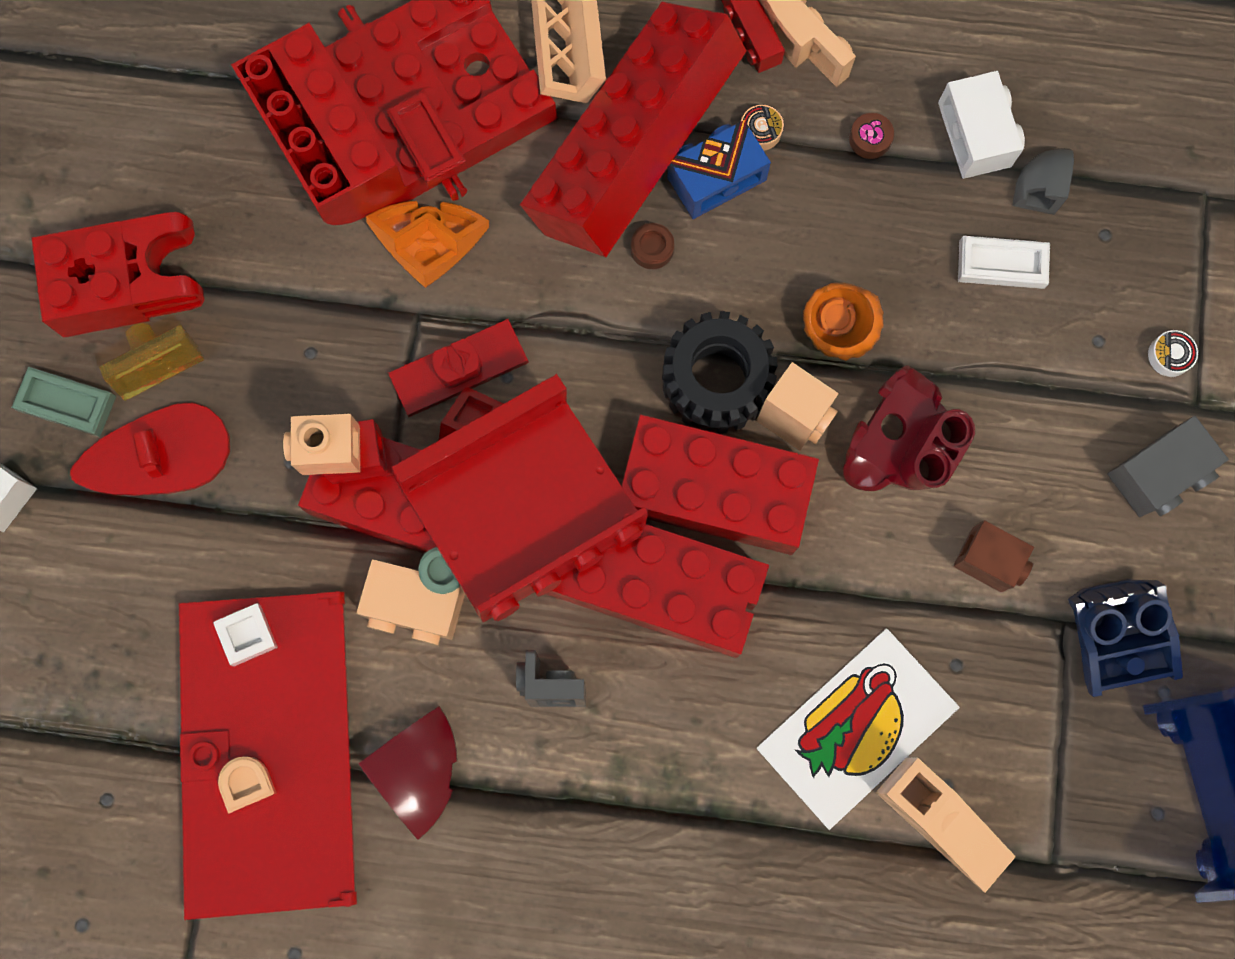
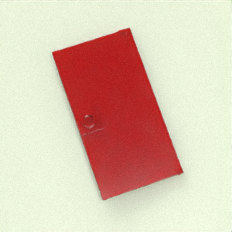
M334 591L317 594L179 603L184 920L357 905L344 614L345 592ZM258 603L263 609L278 648L239 665L231 666L213 622ZM248 756L260 760L270 774L276 794L228 814L218 786L221 770L229 761L238 757Z

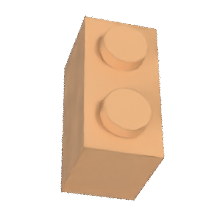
M792 362L765 399L756 422L801 451L808 440L816 445L838 412L831 405L839 393Z
M372 559L356 614L369 619L368 628L394 634L395 628L398 626L413 630L412 639L439 645L440 637L453 640L465 593L461 586L447 594L434 593L423 585L419 577V571Z

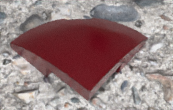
M438 706L358 763L378 792L417 840L424 836L438 821L453 792V789L449 787L452 765L458 762L452 727L445 713Z

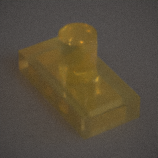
M139 323L131 326L125 334L131 350L99 366L104 380L126 401L204 361V357L197 344L181 325L156 337L149 324Z

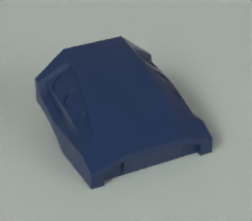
M1126 579L1083 588L1068 598L1077 625L1084 680L1088 693L1091 696H1101L1104 690L1171 677L1173 680L1183 678L1179 634L1169 606L1166 585L1158 580Z

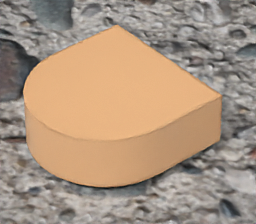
M254 757L235 758L229 761L220 772L218 786L228 814L276 794L266 766Z

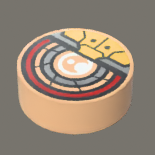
M756 105L744 113L741 121L745 120L762 149L765 151L773 148L779 142L784 127L780 113L768 105Z

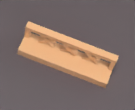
M531 0L540 94L588 103L606 81L597 0H557L562 5V12L558 15L545 0ZM552 28L566 42V48L562 51L548 38V31ZM557 64L569 77L570 85L553 81V66Z

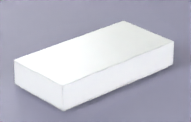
M962 236L959 241L958 282L1045 289L1049 284L1050 243Z

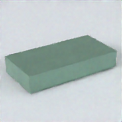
M28 367L11 408L18 412L100 437L117 396L105 390Z

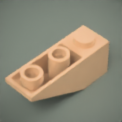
M905 758L875 792L984 893L1016 857L963 799L919 758Z

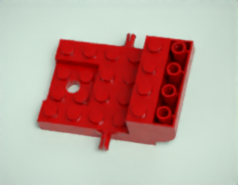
M411 0L382 17L363 24L355 11L354 6L347 5L346 9L349 16L344 8H341L338 12V17L342 20L349 33L332 44L324 47L309 22L231 64L322 220L330 225L349 224L361 220L384 207L409 202L441 183L452 201L459 199L458 193L461 198L466 195L468 190L464 187L457 174L428 188L387 115L386 109L423 90L426 91L463 155L468 168L557 119L556 103L551 96L540 94L538 75L534 69L530 71L492 12L490 0ZM475 61L485 62L489 66L487 72L480 76L470 75L466 69Z

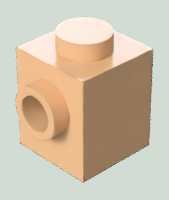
M351 414L291 416V432H285L283 439L286 461H291V466L302 475L360 472V425Z

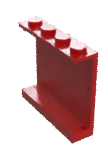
M557 374L391 467L397 483L482 623L492 617L494 621L507 618L520 608L518 603L520 600L534 592L537 597L547 594L562 582L560 576L574 568L581 572L592 567L603 558L602 551L618 543L619 547L632 543L643 533L642 527L646 525L647 510L645 507L637 510L567 404V388Z

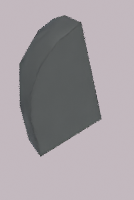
M1056 148L1039 153L1022 168L1016 182L1012 206L1055 215L1069 196L1074 165L1073 151L1069 148Z

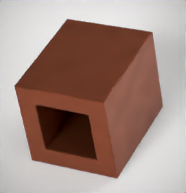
M984 520L970 531L953 567L1002 593L1014 588L1015 585L1020 587L1026 581L1033 567V562L1028 559L1034 546Z

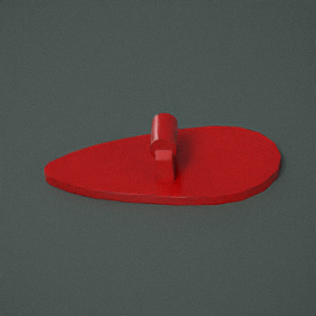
M195 403L174 404L148 413L99 439L74 463L70 470V476L72 481L82 487L110 495H157L196 489L211 482L224 469L230 454V435L223 420L209 408Z

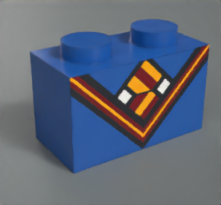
M743 120L733 126L726 124L717 128L711 133L709 139L695 146L687 144L681 147L668 166L667 178L691 218L695 219L767 181L771 162L749 126Z

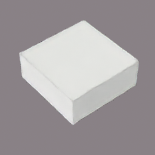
M258 603L213 622L231 666L239 665L278 648L263 609Z

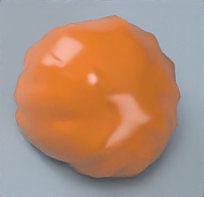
M834 282L817 289L806 303L803 311L804 331L812 340L814 347L824 356L847 361L850 358L864 356L880 340L884 312L878 296L853 284Z

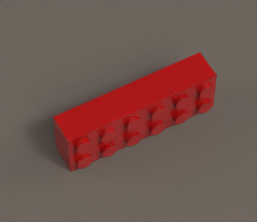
M667 2L660 3L520 203L523 210L545 236L603 257L608 256L746 53V49L728 14Z

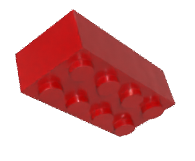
M640 415L622 488L637 510L645 507L648 512L647 519L793 555L800 545L819 459Z

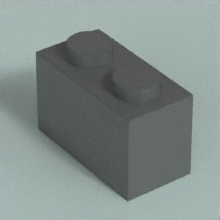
M1193 416L1108 472L1107 475L1139 518L1153 511L1162 516L1183 502L1179 494L1189 487H1192L1197 492L1219 477L1215 469L1229 459L1198 418Z

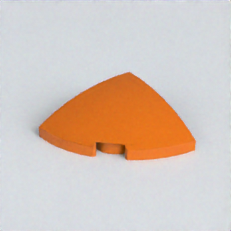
M417 201L403 202L384 207L366 216V223L384 247L425 288L458 263L489 228V220L482 215L463 206L447 202L440 203V210L431 206L419 208Z

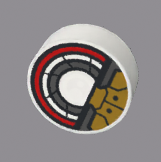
M1170 330L1161 334L1151 343L1148 350V359L1154 370L1161 375L1176 377L1195 365L1198 359V348L1192 337L1185 332Z

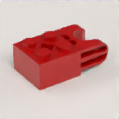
M167 212L31 237L42 322L64 338L148 322L151 317L201 307L205 297L204 290L200 284L188 276L160 275V265L169 253L192 244L195 236L192 219L179 212Z

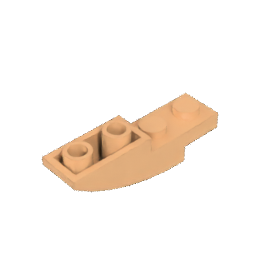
M759 0L785 49L784 55L795 68L806 59H809L836 87L849 77L856 58L850 44L843 37L836 36L824 24L821 15L816 9L806 6L807 0Z

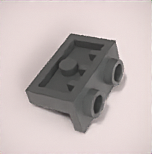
M526 650L525 662H517L516 690L520 691V696H525V700L530 707H586L584 679H576L574 671L564 670L547 671L546 679H540L541 661L536 650Z

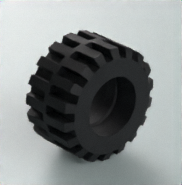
M720 311L718 319H712L711 312L701 314L700 322L695 323L692 318L685 322L683 331L679 332L677 330L671 338L670 347L666 348L662 372L665 398L669 397V407L673 413L680 412L683 415L682 422L688 426L695 422L699 424V429L708 431L709 427L717 428V434L727 433L728 428L733 426L737 431L745 427L749 419L754 421L759 416L765 399L775 386L777 378L775 372L778 367L777 357H772L771 355L774 349L771 340H762L764 330L757 324L752 329L747 327L749 318L739 315L737 321L729 319L730 312ZM721 354L730 357L738 363L743 371L745 380L741 387L732 392L715 393L705 389L697 382L693 375L692 367L702 357Z

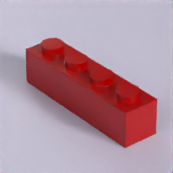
M721 0L724 5V14H728L746 48V57L751 66L754 65L758 73L782 64L785 49L760 1Z

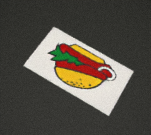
M886 628L756 749L830 830L960 707Z

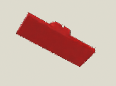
M506 319L471 336L451 343L449 346L440 348L388 374L407 416L411 417L459 395L465 386L473 389L529 363L509 319Z

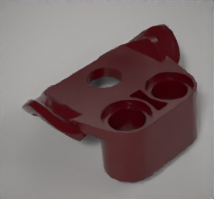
M905 365L899 368L879 388L878 393L883 399L869 422L866 424L860 421L853 433L844 462L843 475L846 482L858 490L878 491L889 484L908 490H925L943 486L953 475L975 436V424L968 413L960 409L946 410L940 403L942 394L938 386L909 365ZM886 415H895L902 422L903 431L896 440H891L883 434L881 424ZM943 422H945L951 430V438L949 442L944 438L942 434ZM921 459L929 467L927 479H924L919 471Z

